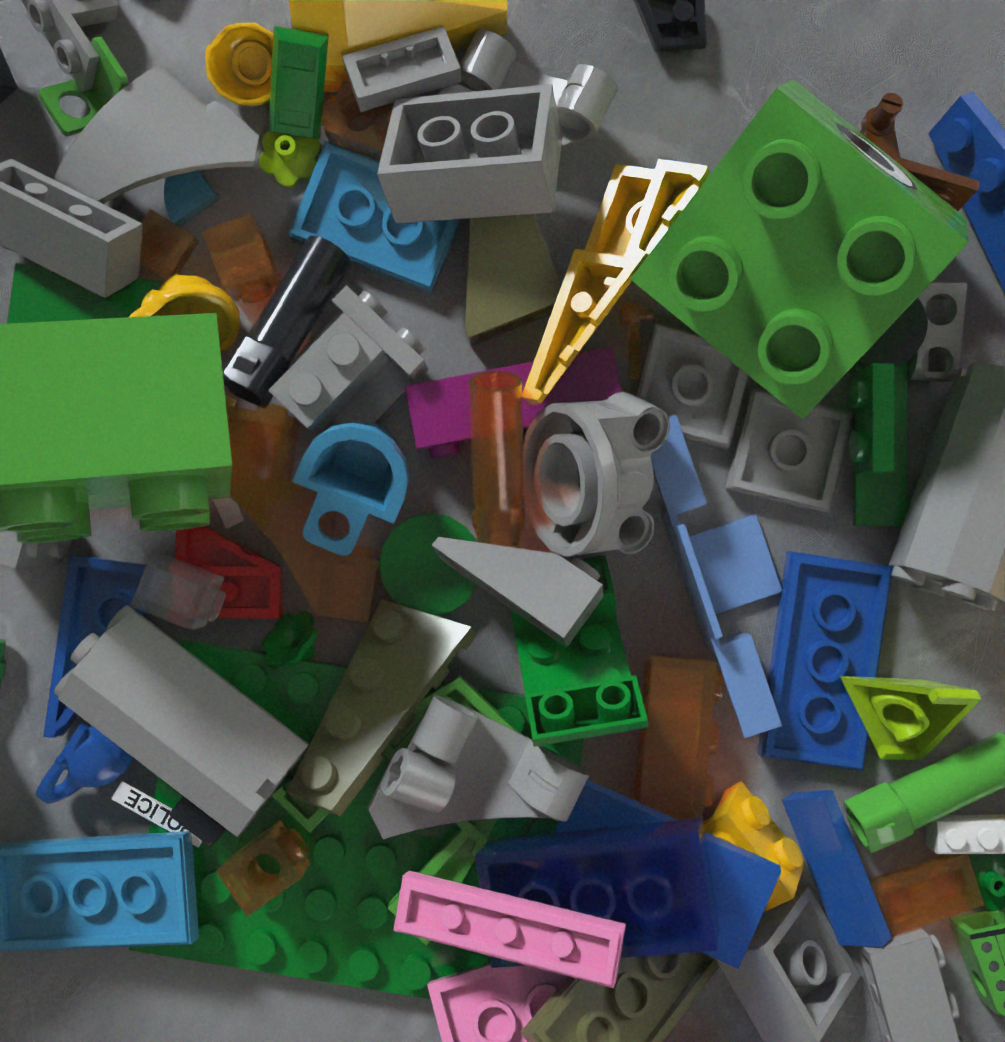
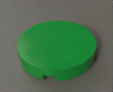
M426 513L409 517L391 531L382 546L379 569L383 586L395 603L436 616L452 612L468 601L477 585L440 560L432 544L438 537L472 542L477 541L466 526L450 516Z

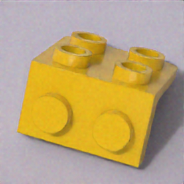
M740 781L725 790L713 816L694 827L780 865L781 874L766 905L765 912L794 898L806 861L803 859L798 845L791 838L786 837L771 819L763 801L757 796H753L744 783Z

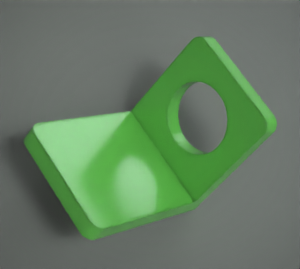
M102 37L93 38L91 42L99 55L93 88L91 90L81 92L74 80L39 90L38 97L64 136L81 133L99 110L127 86V75ZM65 96L79 97L88 104L90 113L82 118L71 117L62 111L59 106V100Z

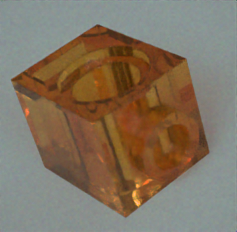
M343 80L337 96H329L322 112L321 125L324 126L328 141L380 161L394 102L360 112L351 84ZM359 116H368L373 119L372 125L364 131L356 132L349 129L352 120Z
M252 213L202 231L222 287L236 302L243 300L244 303H253L263 300L273 293L272 288L278 286L282 279L263 228Z
M280 820L228 856L216 872L246 916H249L302 878L310 865L309 860L306 858L309 856V851L299 833L292 828L287 830ZM270 854L274 856L280 864L281 872L277 874L264 872L258 865L257 855Z

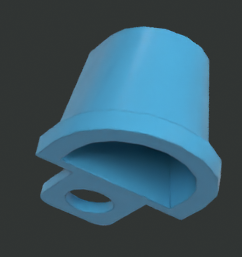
M360 421L332 426L314 438L302 456L292 481L318 492L302 532L306 541L338 555L346 556L352 553L368 514L394 524L406 496L409 472L405 456L397 446V441L389 430L378 423ZM329 511L342 513L349 521V532L340 538L329 537L320 528V517Z

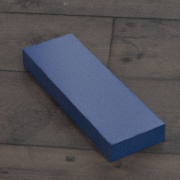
M819 790L789 794L782 802L839 945L883 947L892 937L834 791Z

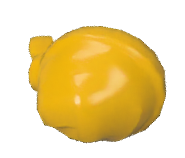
M174 274L163 282L159 290L152 289L147 292L142 300L141 307L129 316L146 317L217 313L220 351L226 350L232 345L241 328L240 312L232 298L221 288L198 276Z

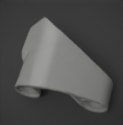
M479 29L475 32L459 63L462 82L444 87L439 95L552 84L563 135L562 147L591 138L596 134L618 91V85L604 71L586 64L576 66L568 81L531 69L515 61L516 50L507 40L494 32Z
M156 67L129 83L99 110L70 147L56 172L55 180L115 210L125 192L166 177L196 170L224 167H254L259 135L222 103L213 101L206 105L166 68Z
M434 695L408 748H401L393 755L367 808L382 839L437 825L470 820L532 817L567 821L590 774L580 766L543 745L533 747L532 739L457 702Z

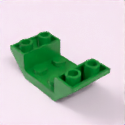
M606 556L581 559L600 574V578L597 581L603 584V598L567 648L511 610L533 747L648 728V719L637 676H631L617 622L615 591Z

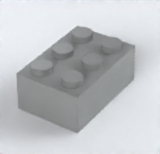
M547 84L395 99L377 172L395 223L553 212L563 139L553 85Z

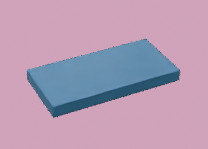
M190 831L0 842V951L192 944L199 939L192 833Z

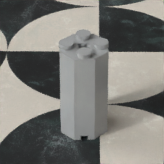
M973 363L969 365L968 370L964 368L958 369L954 377L889 566L893 567L892 577L913 584L915 589L939 597H944L945 593L961 597V601L966 604L993 612L997 602H1005V366Z
M129 605L123 607L113 617L106 628V632L101 637L91 633L77 646L70 658L77 666L71 669L54 689V694L58 696V700L236 837L246 829L310 745Z

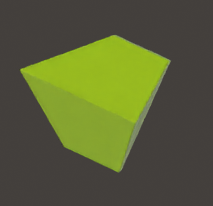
M840 676L881 760H923L982 699L977 690L924 679Z

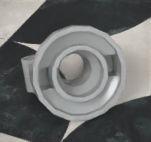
M619 392L603 401L554 403L537 412L526 431L521 453V487L526 512L534 530L550 551L565 557L610 550H620L624 554H634L647 546L653 536L654 520L648 512L643 510V506L649 500L653 488L654 471L651 453L663 445L670 430V420L664 410L630 393Z

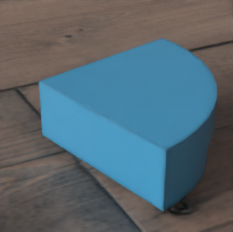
M199 170L166 177L164 203L169 218L178 229L219 200Z

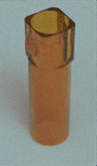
M484 372L476 374L469 380L472 494L474 504L476 505V509L472 510V525L477 535V542L521 548V533L525 524L524 508H521L523 501L522 380L519 376L509 372Z

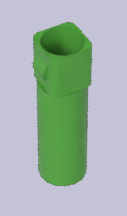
M1000 732L993 734L893 782H883L844 800V808L853 832L868 852L873 854L913 835L914 830L1004 789L1005 734Z

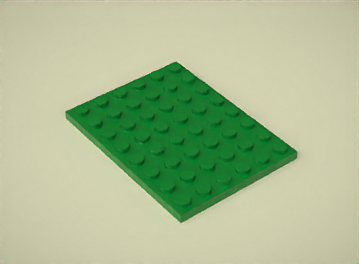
M187 639L180 641L182 647L309 744L348 668L347 665L316 660H300L293 666L283 664L273 669L264 661L267 652ZM442 681L438 688H440L448 682ZM473 686L522 735L532 739L525 694ZM431 687V689L428 691V693H427L425 696H427L428 694L432 693V692L435 691L436 689L433 688V687ZM585 738L543 746L580 766ZM306 751L278 787L294 778ZM385 755L383 761L343 814L338 816L329 812L310 833L271 796L238 837L226 830L213 846H208L203 841L199 848L192 844L199 939L192 944L129 947L130 951L431 999L427 986L430 981L500 960V958L435 941H430L426 946L418 937L393 931L396 916L388 909L389 901L400 891L403 875L408 871L418 872L460 827L456 823H449L382 839L367 806L391 761ZM158 777L154 799L173 809L183 795ZM532 817L498 818L488 836L486 844L478 858L476 857L462 884L558 907L561 887L537 875L559 820ZM150 821L148 833L169 832Z

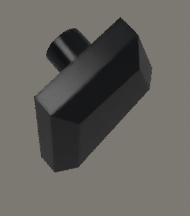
M634 0L655 52L706 49L705 0Z

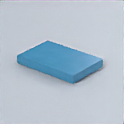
M325 140L288 234L289 238L303 245L309 236L325 238L341 248L347 254L352 264L433 295L462 219L395 223L377 176L380 161Z

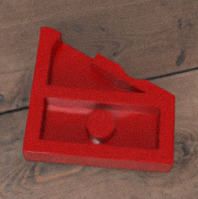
M207 526L176 530L174 618H283L284 566Z

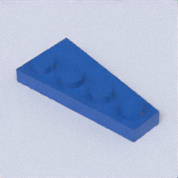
M971 92L961 95L928 134L946 171L980 181L978 191L963 207L1005 292V129L977 95Z

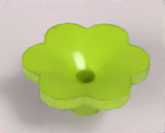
M267 131L262 137L264 151L259 157V165L265 174L275 176L281 186L286 188L293 187L300 179L310 180L317 163L316 158L322 150L320 141Z

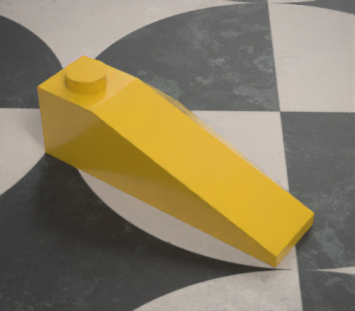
M288 0L292 29L329 35L324 92H337L342 90L343 86H351L342 57L346 54L442 26L446 30L454 52L468 47L475 32L479 29L488 30L498 35L507 33V0Z

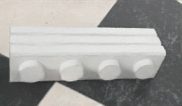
M1005 814L946 815L926 825V847L936 854H1005Z

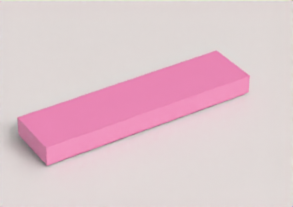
M408 871L402 878L393 931L614 988L617 981L626 924Z

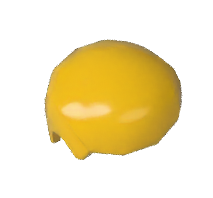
M255 22L235 23L234 25L225 26L215 39L207 45L205 51L206 76L220 96L240 106L255 107L270 101L273 32Z

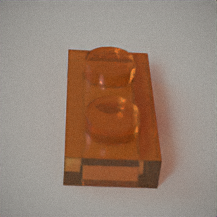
M944 854L869 879L891 936L984 906L967 854Z

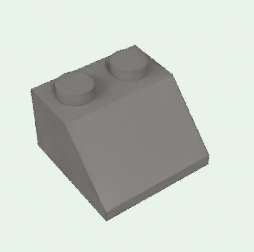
M809 886L800 887L796 890L793 899L763 912L739 969L716 959L764 1042H820L861 976L844 946L839 945L832 925Z

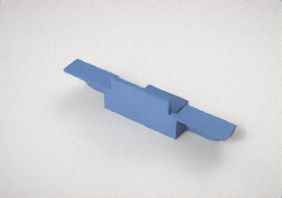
M677 415L669 417L670 430L667 439L659 449L651 453L654 475L667 511L661 513L706 649L715 652L744 738H748L780 727L782 724L752 635L739 632L721 638L723 635L716 614L783 591L756 514L689 536L685 524H680L677 514L706 505L707 503Z

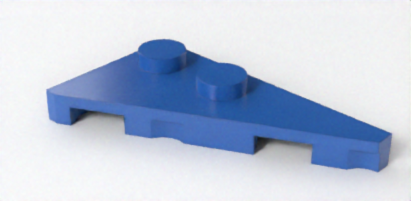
M69 555L43 737L55 738L63 736L78 715L58 700V696L54 694V689L61 679L77 666V664L70 660L77 646L91 633L101 637L106 632V628L113 617L126 605H129L143 617H146L173 578L175 568L83 555Z

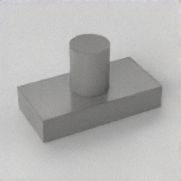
M444 26L342 56L345 71L360 112L390 103L394 106L395 99L422 97L421 94L462 82L461 68Z

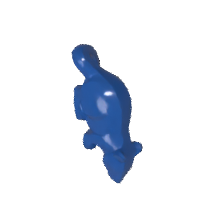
M82 723L77 727L61 754L43 777L35 794L41 801L52 804L73 795L82 787H100L118 780L129 770L134 757L91 724L86 726ZM63 770H68L66 779L61 784L55 786Z

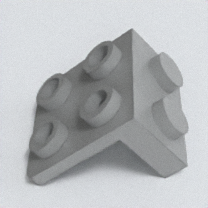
M346 285L331 300L339 312L294 357L289 368L344 312L384 350L389 361L333 420L338 425L360 421L377 423L406 393L405 386L414 384L428 370L425 360L420 356L425 347L405 327H402L396 333L383 321L382 318L388 312L366 290L357 296Z

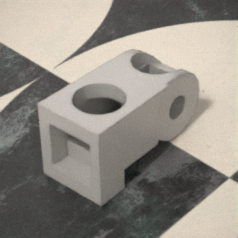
M932 282L918 296L927 313L928 328L922 346L908 359V381L950 382L954 379L961 355L967 283Z

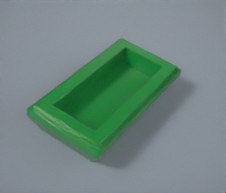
M274 26L269 132L320 140L329 35Z

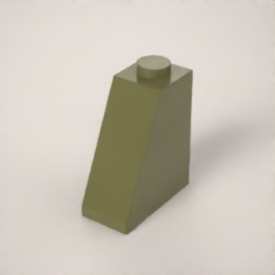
M533 214L470 218L465 330L471 347L552 313L562 284Z

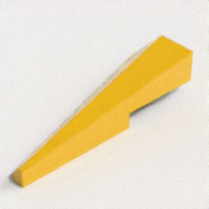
M660 159L656 169L615 164L585 250H574L521 396L528 404L535 406L544 401L632 280L630 278L706 181L710 174L708 166Z

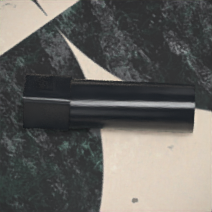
M309 236L249 333L247 336L242 337L222 369L224 385L231 394L261 408H267L273 398V395L268 390L289 369L291 362L351 265L347 254L337 245L319 236Z

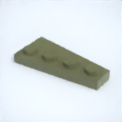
M381 599L287 793L301 801L341 816L383 761L384 755L382 752L397 732L401 731L404 733L414 720L416 715L413 711L431 687L437 689L450 671L447 669V666L461 648L467 650L476 638L477 634L470 626Z

